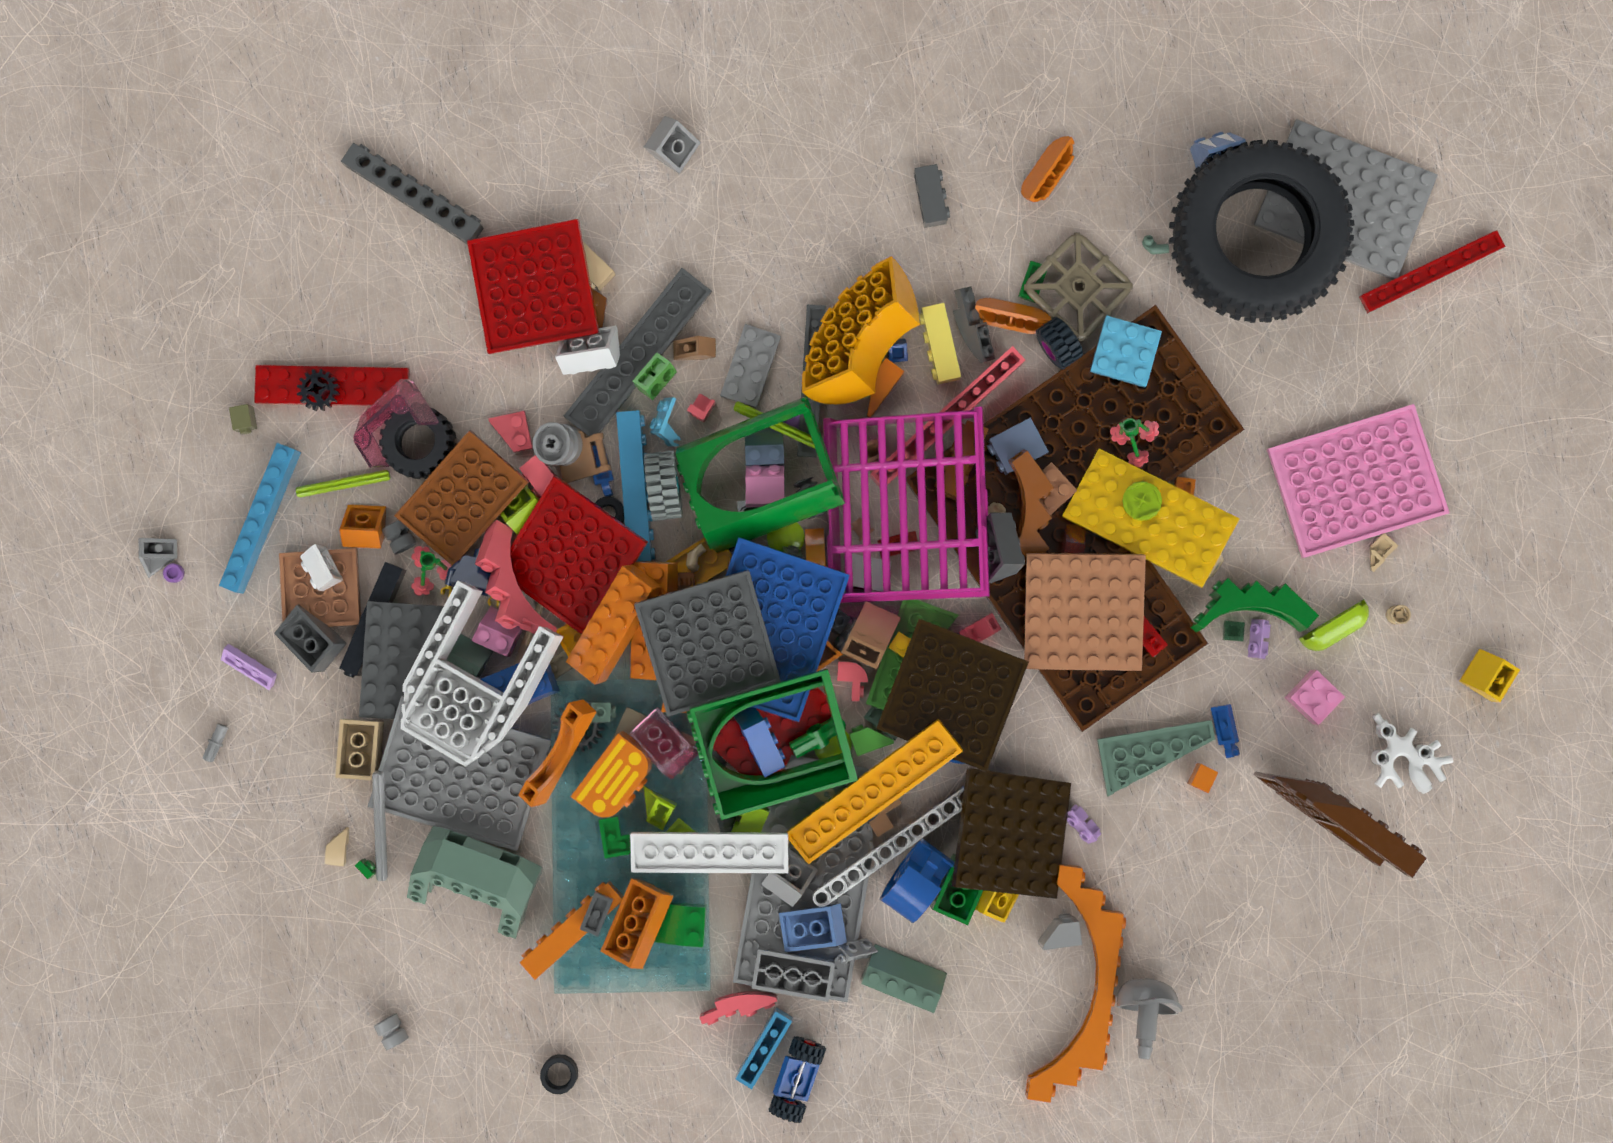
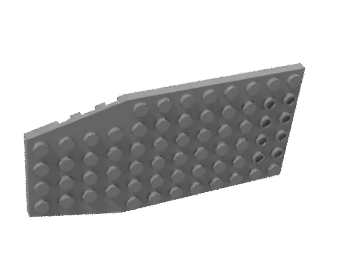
M791 755L786 769L819 759L802 756L796 758L794 755ZM854 766L857 778L868 771V768ZM851 783L833 787L835 795ZM824 792V796L830 799L829 792ZM809 794L769 806L770 812L761 833H785L825 802L821 801L814 794ZM869 822L864 823L810 863L818 871L793 907L761 885L768 873H751L733 983L752 986L751 989L829 1002V999L848 1002L855 959L847 963L839 962L838 955L841 949L838 946L785 952L779 913L818 907L812 900L813 892L874 849L872 828ZM788 840V848L803 858ZM871 858L866 859L864 862L866 869L871 867ZM855 869L850 870L848 873L849 879L852 881L858 878V871ZM869 876L828 904L841 903L847 942L858 941ZM835 881L832 884L833 891L839 892L842 889L840 881ZM824 892L816 895L818 903L826 901L827 896Z

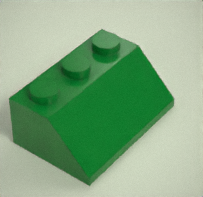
M953 853L951 859L955 861L956 854ZM953 866L949 868L941 880L939 886L941 890L930 904V907L940 914L968 925L983 890L952 887Z

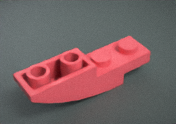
M744 991L716 998L714 1002L716 1007L701 1013L699 1018L702 1025L705 1023L711 1025L719 1021V1017L724 1015L730 1017L736 1014V1010H739L741 1017L744 1015L750 1017L755 1015L758 1009L763 1007L764 1009H769L775 1006L778 997L776 994L761 991Z

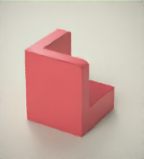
M699 394L693 405L690 404L687 412L700 421L705 422L716 402Z

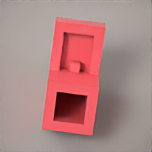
M990 613L965 627L959 633L962 636L981 642L1000 631L1001 627L993 613Z
M838 661L837 681L852 682L851 701H859L860 697L863 698L864 686H860V682L868 683L865 670L856 663Z

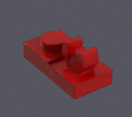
M1144 616L1143 647L1151 657H1154L1168 644Z

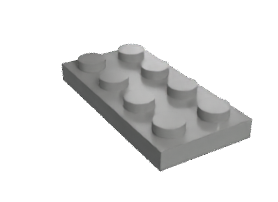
M745 324L720 396L757 408L781 336Z

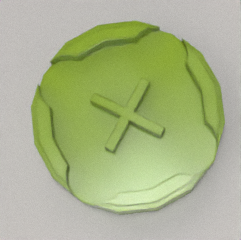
M1141 481L1133 483L1126 489L1122 502L1124 510L1130 517L1135 520L1144 521L1157 515L1161 509L1162 497L1156 486Z

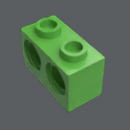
M656 353L632 382L640 392L654 400L677 371L670 361Z

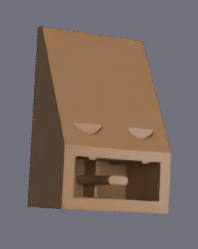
M866 601L841 653L877 670L901 617Z

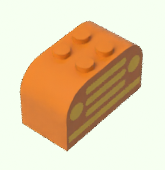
M622 730L616 735L570 797L598 817L605 818L615 815L624 806L628 807L636 797L634 792L636 790L639 792L647 783L646 776L652 768L650 752Z

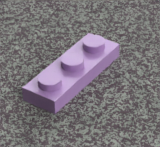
M230 644L223 649L221 661L268 690L274 686L277 674L271 669L266 668Z

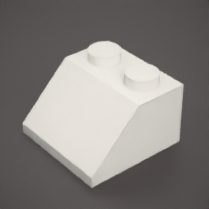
M314 544L300 556L302 559L301 566L305 572H309L311 576L310 583L314 589L325 591L343 581L326 546Z

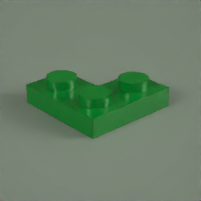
M619 816L599 819L605 859L631 854L630 834H621Z

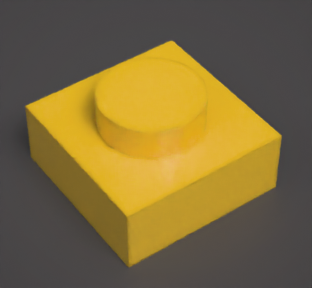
M898 632L888 648L904 658L911 639Z

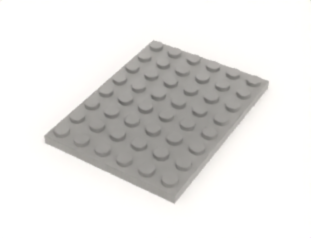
M1296 119L1286 143H1292L1294 149H1297V147L1307 149L1306 154L1308 155L1312 153L1315 156H1319V163L1322 164L1324 162L1332 168L1330 173H1335L1341 179L1339 186L1343 185L1344 189L1348 192V196L1345 199L1348 198L1349 204L1352 205L1353 210L1349 212L1352 213L1350 220H1354L1355 225L1352 226L1353 232L1350 233V235H1354V241L1351 242L1348 248L1352 253L1351 256L1346 257L1345 261L1392 280L1398 278L1438 174ZM1267 190L1254 225L1304 244V227L1295 207L1283 196Z
M402 695L378 770L384 773L385 812L430 826L449 829L474 839L518 851L531 807L518 794L526 780L546 759L552 740L511 728L501 742L465 767L401 729V719L403 717L401 709L404 703V695ZM373 790L368 803L370 808H373Z

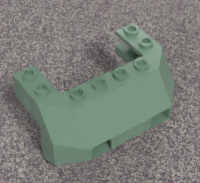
M433 826L423 843L410 875L407 898L425 905L428 892H432L434 885L449 889L457 894L465 895L475 901L502 909L497 932L506 937L516 939L525 919L529 899L543 872V868L521 856L452 830Z

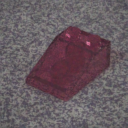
M658 707L629 733L636 743L646 751L648 757L661 773L671 780L698 755L694 745Z

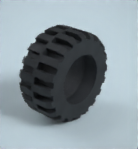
M410 404V407L402 406L400 411H393L390 414L392 417L384 421L386 426L380 430V435H382V439L379 440V446L382 447L380 452L386 458L385 462L396 472L414 479H427L457 445L455 443L456 433L452 429L451 422L434 408L423 404L421 406L417 404ZM423 424L434 432V447L426 457L418 460L411 459L403 452V436L412 426Z

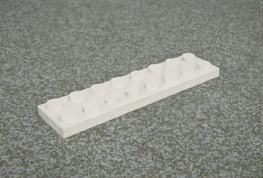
M631 832L630 834L631 872L634 873L789 872L788 833Z

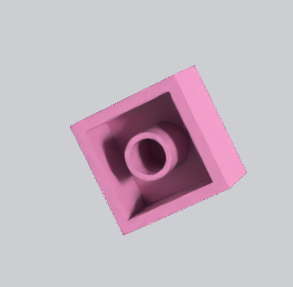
M1310 670L1284 698L1311 724L1319 725L1345 696L1318 670Z

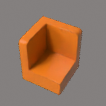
M1197 763L1187 784L1209 793L1218 772Z

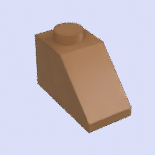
M694 336L673 341V360H705L716 357V338Z

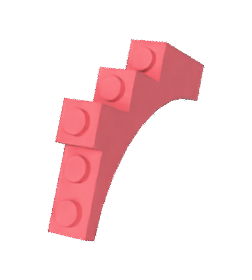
M496 520L486 529L475 565L481 567L483 571L491 573L485 593L493 599L501 601L495 621L504 628L513 629L519 626L522 630L529 631L534 635L539 626L547 627L556 632L557 628L547 622L532 608L520 590L512 569L510 557V541L513 530L511 527Z

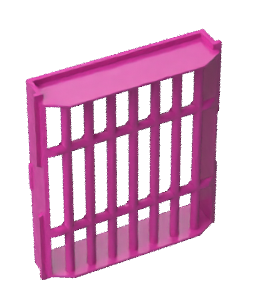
M974 407V410L844 420L823 418L824 444L837 481L838 472H842V494L845 500V504H843L844 545L840 546L839 506L829 510V535L827 536L828 567L841 571V553H844L845 573L850 575L845 588L846 593L843 594L840 603L990 597L987 539L988 497L985 484L983 407ZM974 418L975 455L963 456L962 419ZM942 420H954L955 457H944ZM935 421L936 458L924 459L923 422ZM915 422L917 459L905 460L904 423ZM887 424L897 425L898 461H887L885 425ZM878 425L879 462L868 463L867 426ZM848 427H859L860 463L849 464ZM837 428H840L841 464H838ZM976 463L978 538L966 539L963 465ZM945 465H955L957 540L946 539ZM936 466L938 541H927L925 467ZM917 467L920 540L918 542H908L906 468ZM898 468L900 542L889 543L887 470ZM869 470H879L882 541L880 544H870ZM851 471H860L863 536V544L852 545L849 475ZM979 546L980 588H968L966 548ZM958 547L960 588L948 589L947 548ZM939 548L940 589L929 590L928 549ZM920 549L921 590L910 591L909 550ZM901 550L902 591H891L890 551ZM882 551L883 592H872L871 552ZM863 552L864 593H853L852 553Z

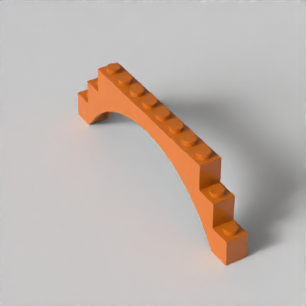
M1059 865L1057 885L1073 901L1087 926L1093 944L1096 963L1095 988L1084 1022L1069 1045L1050 1063L1028 1075L1025 1092L1028 1100L1051 1103V1097H1055L1056 1086L1053 1083L1077 1087V1081L1081 1080L1082 1070L1079 1067L1103 1071V1065L1107 1064V1053H1105L1106 1045L1109 1046L1110 1043L1108 1028L1112 1026L1113 1015L1110 1013L1111 1006L1114 1007L1116 997L1113 995L1114 987L1118 985L1116 969L1120 967L1121 956L1118 955L1119 948L1122 949L1124 939L1121 937L1122 929H1125L1126 917L1119 911L1101 909L1105 905L1106 895L1103 894L1104 891L1101 889L1081 886V883L1084 884L1085 872H1083V868L1080 866Z

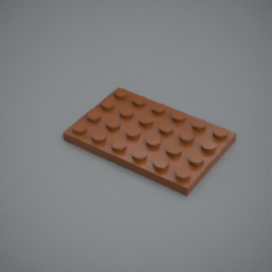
M469 430L394 516L449 564L453 565L460 560L529 481L473 431Z

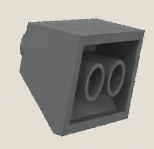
M990 513L987 516L989 583H993L1017 574L1024 566L1025 558L1021 552L1020 539L1016 533V523L1013 520L1012 513ZM977 529L975 533H976V537L978 538V529Z

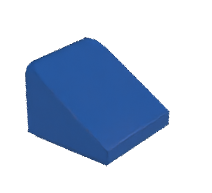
M898 339L889 349L888 357L891 362L908 361L906 339Z

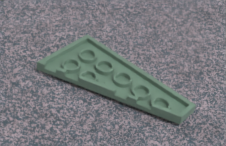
M1212 720L1097 739L1107 797L1215 740Z

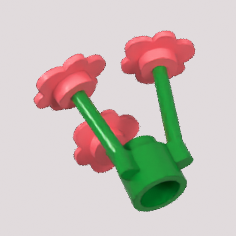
M1128 418L1123 423H1119L1117 427L1110 429L1111 439L1113 442L1117 441L1119 445H1124L1126 441L1131 440L1134 453L1128 454V463L1140 468L1149 461V453L1137 448L1135 436L1141 433V439L1152 442L1155 436L1159 435L1157 430L1159 424L1149 420L1142 424L1140 419Z
M417 546L411 555V558L415 560V566L422 567L421 577H416L411 585L417 596L429 595L430 591L434 589V584L430 582L429 578L425 577L427 570H432L436 565H439L440 567L436 571L440 579L445 580L448 569L452 566L446 560L440 561L439 558H435L434 554L429 552L430 549L428 547L422 548Z

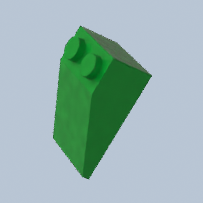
M671 902L654 942L678 946L704 947L707 905Z

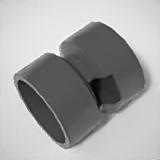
M400 520L382 529L386 540L391 541L389 545L394 555L402 553L417 544L413 535L408 533L409 528Z

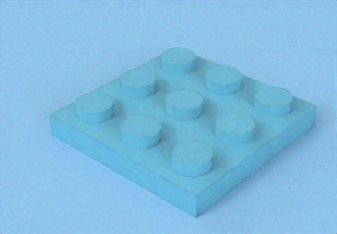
M1106 315L1090 372L1146 387L1162 331Z

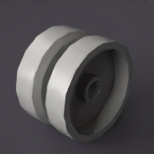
M548 422L541 425L533 437L534 453L540 461L546 464L567 466L574 463L582 451L583 441L581 435L575 427L569 424Z

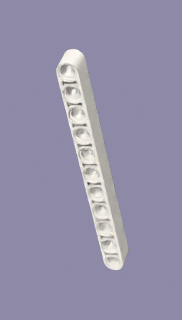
M964 786L816 889L812 895L813 902L819 907L827 906L962 810V801L959 796L964 791ZM948 802L953 806V811L949 814L944 811V805ZM932 813L937 816V822L934 825L928 822V816ZM914 825H919L922 829L921 834L918 836L912 833ZM899 836H904L906 839L903 847H899L896 844V839ZM883 847H888L890 850V855L887 858H882L880 855ZM868 858L874 861L872 869H866L864 866V862ZM855 869L858 871V878L852 881L849 879L848 873L850 870ZM835 881L842 883V889L839 892H835L832 889V884ZM820 892H824L827 896L826 901L823 903L816 901V895Z

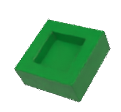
M364 858L355 865L367 879L372 878L376 874V866L369 859L366 860Z

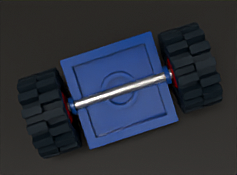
M794 1036L788 1051L793 1057L785 1056L773 1090L774 1095L769 1112L778 1118H782V1120L801 1123L807 1107L801 1101L808 1102L826 1048L822 1044L810 1039Z

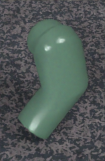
M1151 235L1144 237L1142 245L1150 254L1169 253V244H1157Z

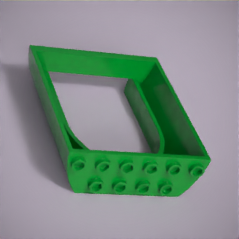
M807 396L679 446L676 449V457L679 463L677 469L679 474L683 475L685 481L683 482L684 490L690 495L691 500H689L692 511L696 513V525L698 529L702 530L709 549H714L717 553L735 547L738 537L750 541L845 504ZM803 414L825 474L826 482L760 508L742 512L719 509L711 505L702 496L701 487L705 471L711 460L720 450L740 438Z
M828 669L689 708L690 711H686L689 723H694L691 725L694 741L699 740L696 743L700 760L704 759V761H701L705 778L709 777V779H706L710 797H715L716 803H713L716 815L720 814L721 820L858 780ZM820 686L824 687L841 750L840 754L778 771L767 777L737 773L722 765L712 755L713 746L720 730L740 711L754 705Z

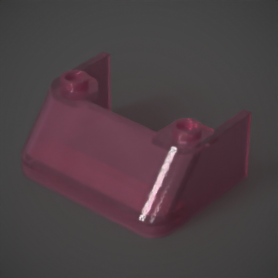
M411 379L399 380L368 408L358 420L353 440L369 468L389 467L385 462L386 458L380 452L382 449L372 433L386 419L391 417L390 414L393 411L396 414H405L410 411L418 425H437L439 423L416 384Z

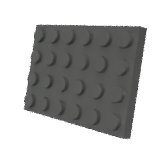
M367 601L359 717L395 718L400 698L404 695V692H402L403 683L444 606Z

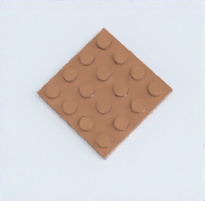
M357 548L328 550L343 581L325 591L314 589L311 585L309 572H305L301 566L302 559L300 556L304 552L279 553L282 623L294 607L300 605L329 627L358 625L361 618Z

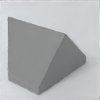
M138 538L139 559L148 578L177 558V539Z

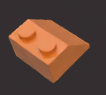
M348 505L339 529L342 547L381 549L385 537L382 529L386 525V506Z

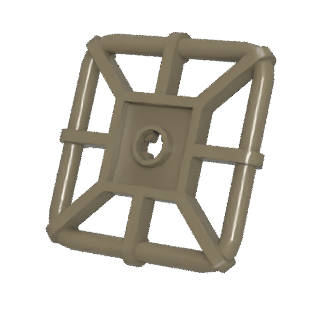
M1075 232L1052 255H1048L1045 258L1046 261L1024 285V290L1051 319L1054 317L1062 319L1072 329L1078 340L1083 341L1101 325L1106 315L1112 316L1111 313L1133 289V283L1109 260L1110 257L1107 254L1104 255L1080 232ZM1074 243L1075 264L1067 271L1057 259ZM1081 244L1099 260V263L1092 270L1081 261ZM1104 265L1122 283H1103L1095 273ZM1051 266L1063 275L1056 284H1034ZM1075 282L1077 284H1079L1080 282L1083 284V291H1077L1075 289ZM1103 289H1122L1120 294L1107 307L1096 298ZM1034 290H1055L1063 300L1053 309ZM1091 302L1100 311V315L1084 330L1083 310ZM1066 303L1077 311V331L1058 314L1059 310Z

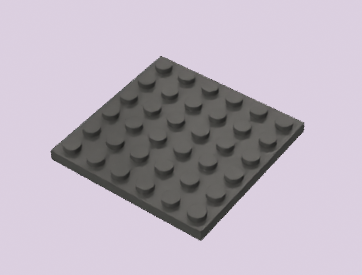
M749 570L634 603L667 717L689 711V708L781 682Z

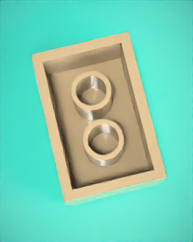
M340 719L335 778L372 780V774L379 770L381 764L384 721Z

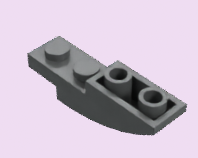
M972 286L954 290L958 309L953 310L965 343L981 363L994 360L995 355L989 335L990 332L987 322L980 323L979 313L975 309L976 303Z

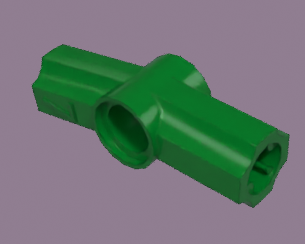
M832 717L822 724H815L809 727L806 731L807 733L789 742V746L796 758L813 749L826 747L830 743V739L836 736ZM842 719L843 726H844V730H845V729H846V724H845L844 720Z

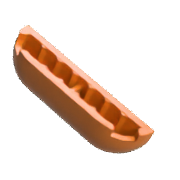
M1060 137L1046 148L1022 184L1021 194L1025 199L1031 202H1038L1047 199L1074 159L1072 153L1075 142L1072 137Z
M994 298L979 299L975 306L983 323L987 322L989 326L1027 334H1036L1038 328L1051 320V317L1039 308Z

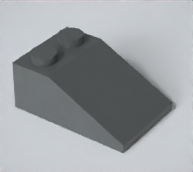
M300 605L294 607L274 633L311 673L324 672L347 644L332 628Z

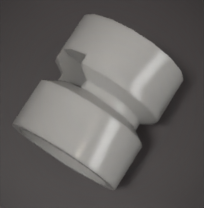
M397 1013L374 1025L378 1036L383 1037L381 1042L386 1051L409 1038L405 1029L400 1028L401 1021Z

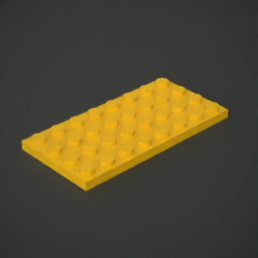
M1098 449L1077 491L1062 515L1063 518L1134 554H1145L1147 561L1200 588H1203L1240 520V518L1101 449ZM1141 481L1156 486L1162 497L1160 511L1153 518L1144 521L1135 520L1130 517L1124 510L1122 502L1126 489L1133 483Z

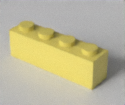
M940 303L922 307L919 321L920 325H924L925 328L923 339L924 343H928L929 346L927 356L929 362L933 363L934 369H931L933 380L937 381V385L960 380L961 373L945 304Z

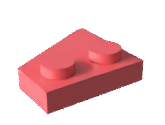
M525 411L488 419L514 453L533 449Z

